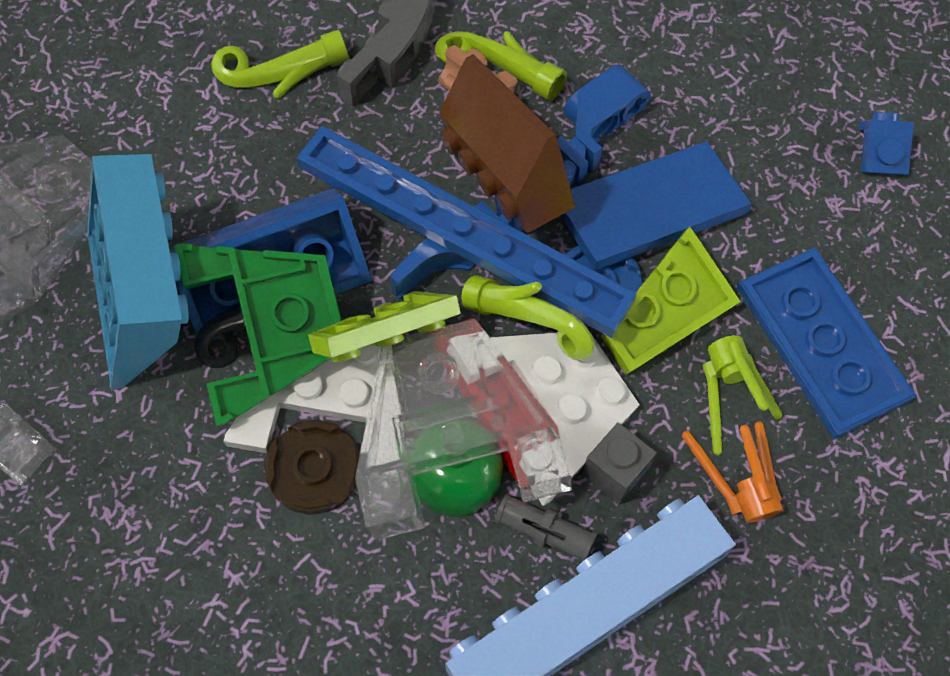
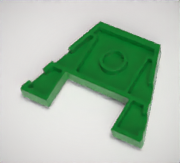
M187 243L174 245L175 252H177L179 257L183 286L186 289L227 279H235L256 367L255 372L206 383L216 426L227 425L332 359L331 357L314 354L308 337L310 333L341 321L325 255L264 250V252L237 250L234 247L217 246L216 248L201 247Z

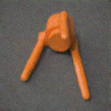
M757 421L754 425L759 456L749 426L742 425L740 427V433L753 477L737 483L739 493L736 495L689 431H684L682 433L683 439L726 499L732 516L743 513L746 523H753L784 511L780 503L782 498L775 481L764 424L761 421Z

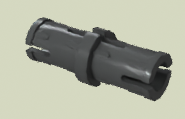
M508 493L504 496L495 517L496 523L503 524L534 538V544L542 548L545 544H548L581 559V561L589 557L598 535L594 531L591 532L559 518L558 511L551 508H548L547 511L541 510L512 497Z

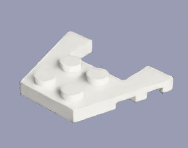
M557 333L464 339L451 342L447 353L468 386L509 369L558 443L557 446L525 460L520 468L543 506L550 503L565 484L581 470L587 456L617 422L623 425L639 406V403L593 336V352L590 358L586 360H573L569 358L559 347Z
M375 343L360 348L361 355L356 358L341 362L329 360L236 418L225 434V445L267 453L280 408L371 423L374 425L364 464L365 471L408 478V460L393 345L376 347Z

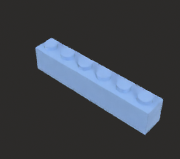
M699 495L686 504L679 498L663 508L657 514L660 521L648 529L644 530L642 525H638L617 540L620 547L606 557L599 551L584 560L576 568L579 573L576 577L565 584L560 579L547 584L535 594L538 602L523 612L518 607H514L502 614L492 623L496 630L478 641L476 636L472 635L458 643L449 651L452 659L445 663L446 671L449 676H552L725 558L736 544Z

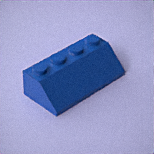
M335 188L182 242L201 247L216 248L217 246L234 247L237 250L261 252L270 250L325 255L336 294L372 281L345 200ZM174 246L169 247L170 253L175 252ZM180 273V281L175 282L180 294H185L188 314L196 334H198V331L207 321L215 316L241 306L234 278L186 289L183 286ZM243 329L234 330V331H230V332L233 334V333L238 332V331H241V330H243Z

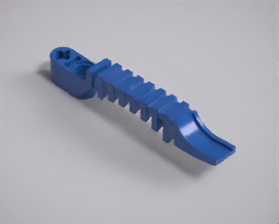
M621 64L610 67L571 96L564 107V116L575 125L573 139L569 142L563 136L557 139L570 189L574 184L579 187L586 181L587 170L593 173L599 168L603 148L597 143L600 141L598 137L603 133L606 135L610 134L639 113L651 97V92ZM494 197L497 209L496 214L483 200L474 206L522 233L524 232V229L515 219L508 221L498 206L496 197ZM426 238L391 274L393 294L401 300L403 295L408 294L425 278L436 272L450 269L469 272L477 264Z

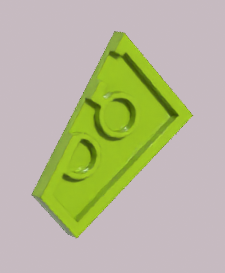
M689 226L636 291L635 301L613 337L610 338L602 334L601 338L625 375H627L741 301Z
M419 291L410 292L403 295V302H389L374 307L375 317L373 318L370 315L353 316L308 334L312 352L331 357L333 362H341L360 356V348L375 343L376 347L390 346L403 341V333L415 329L420 333L440 329L445 326L444 319L461 314L457 295Z

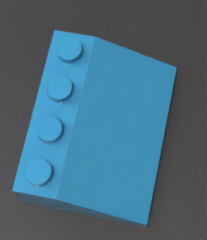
M152 154L92 156L87 237L111 391L124 388L173 347L178 341L181 324L188 323L187 299L185 294L177 295L175 284L176 281H180L179 257L177 252L170 253L168 241L172 240L173 236L172 219L170 212H162L160 201L165 200L164 177L162 173H155Z

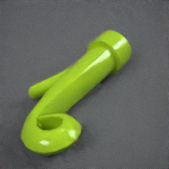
M338 29L320 35L321 39L250 68L248 57L240 47L225 46L215 53L211 66L218 80L225 85L235 88H249L281 81L273 92L274 98L280 99L302 79L329 65L331 67L341 65L349 59ZM231 59L238 60V65L234 71L225 68V64Z
M462 31L443 35L435 45V53L444 63H446V49L454 44L457 47H461L460 49L464 52L475 48L485 55L487 61L504 71L506 70L517 79L531 86L535 94L548 101L554 100L563 89L567 79V72L550 62L544 64L522 48L508 31H505L503 34V40L506 45L489 38Z
M474 275L466 281L461 295L462 304L465 309L483 315L494 313L558 330L557 341L559 347L569 358L573 360H586L590 358L594 348V341L590 331L575 315L545 300L533 297L532 295L539 292L542 288L540 282H532L522 286L500 285L496 280L479 275Z

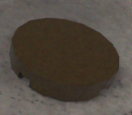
M318 419L300 421L288 427V431L284 432L280 437L277 436L270 444L264 461L265 480L275 499L289 510L307 515L326 513L345 503L356 489L361 474L359 450L353 439L335 423Z

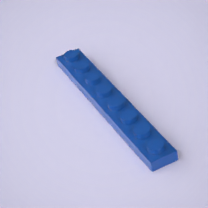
M324 126L320 127L297 156L298 167L511 284L522 286L532 282H540L542 288L533 296L575 315L583 323L610 338L613 337L635 301L637 293Z

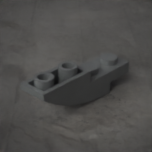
M385 0L381 4L377 12L379 32H374L368 38L361 51L353 59L346 60L336 75L340 99L353 107L379 80L393 88L408 70L426 39L432 23L435 0Z

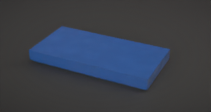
M706 141L570 189L575 208L560 216L595 271L678 240L689 226L694 233L745 215L749 213L752 203Z
M815 247L738 282L737 290L833 439L865 425L913 401L917 397Z

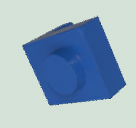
M888 112L873 113L872 120L859 122L858 131H864L861 172L909 175L914 122L899 121V113Z

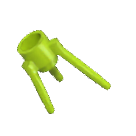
M735 335L713 342L707 349L711 361L702 365L707 378L712 448L715 455H721L722 453L718 378H723L726 384H734L744 380L759 409L762 411L769 409L775 419L782 418V412L756 369L751 354H748L743 338Z

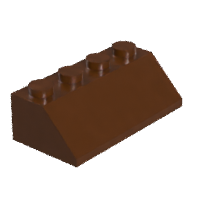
M474 54L466 57L439 112L445 130L440 132L441 139L451 155L458 154L466 173L469 176L473 174L477 176V180L488 198L496 197L498 206L508 221L515 219L525 232L529 233L575 208L556 134Z

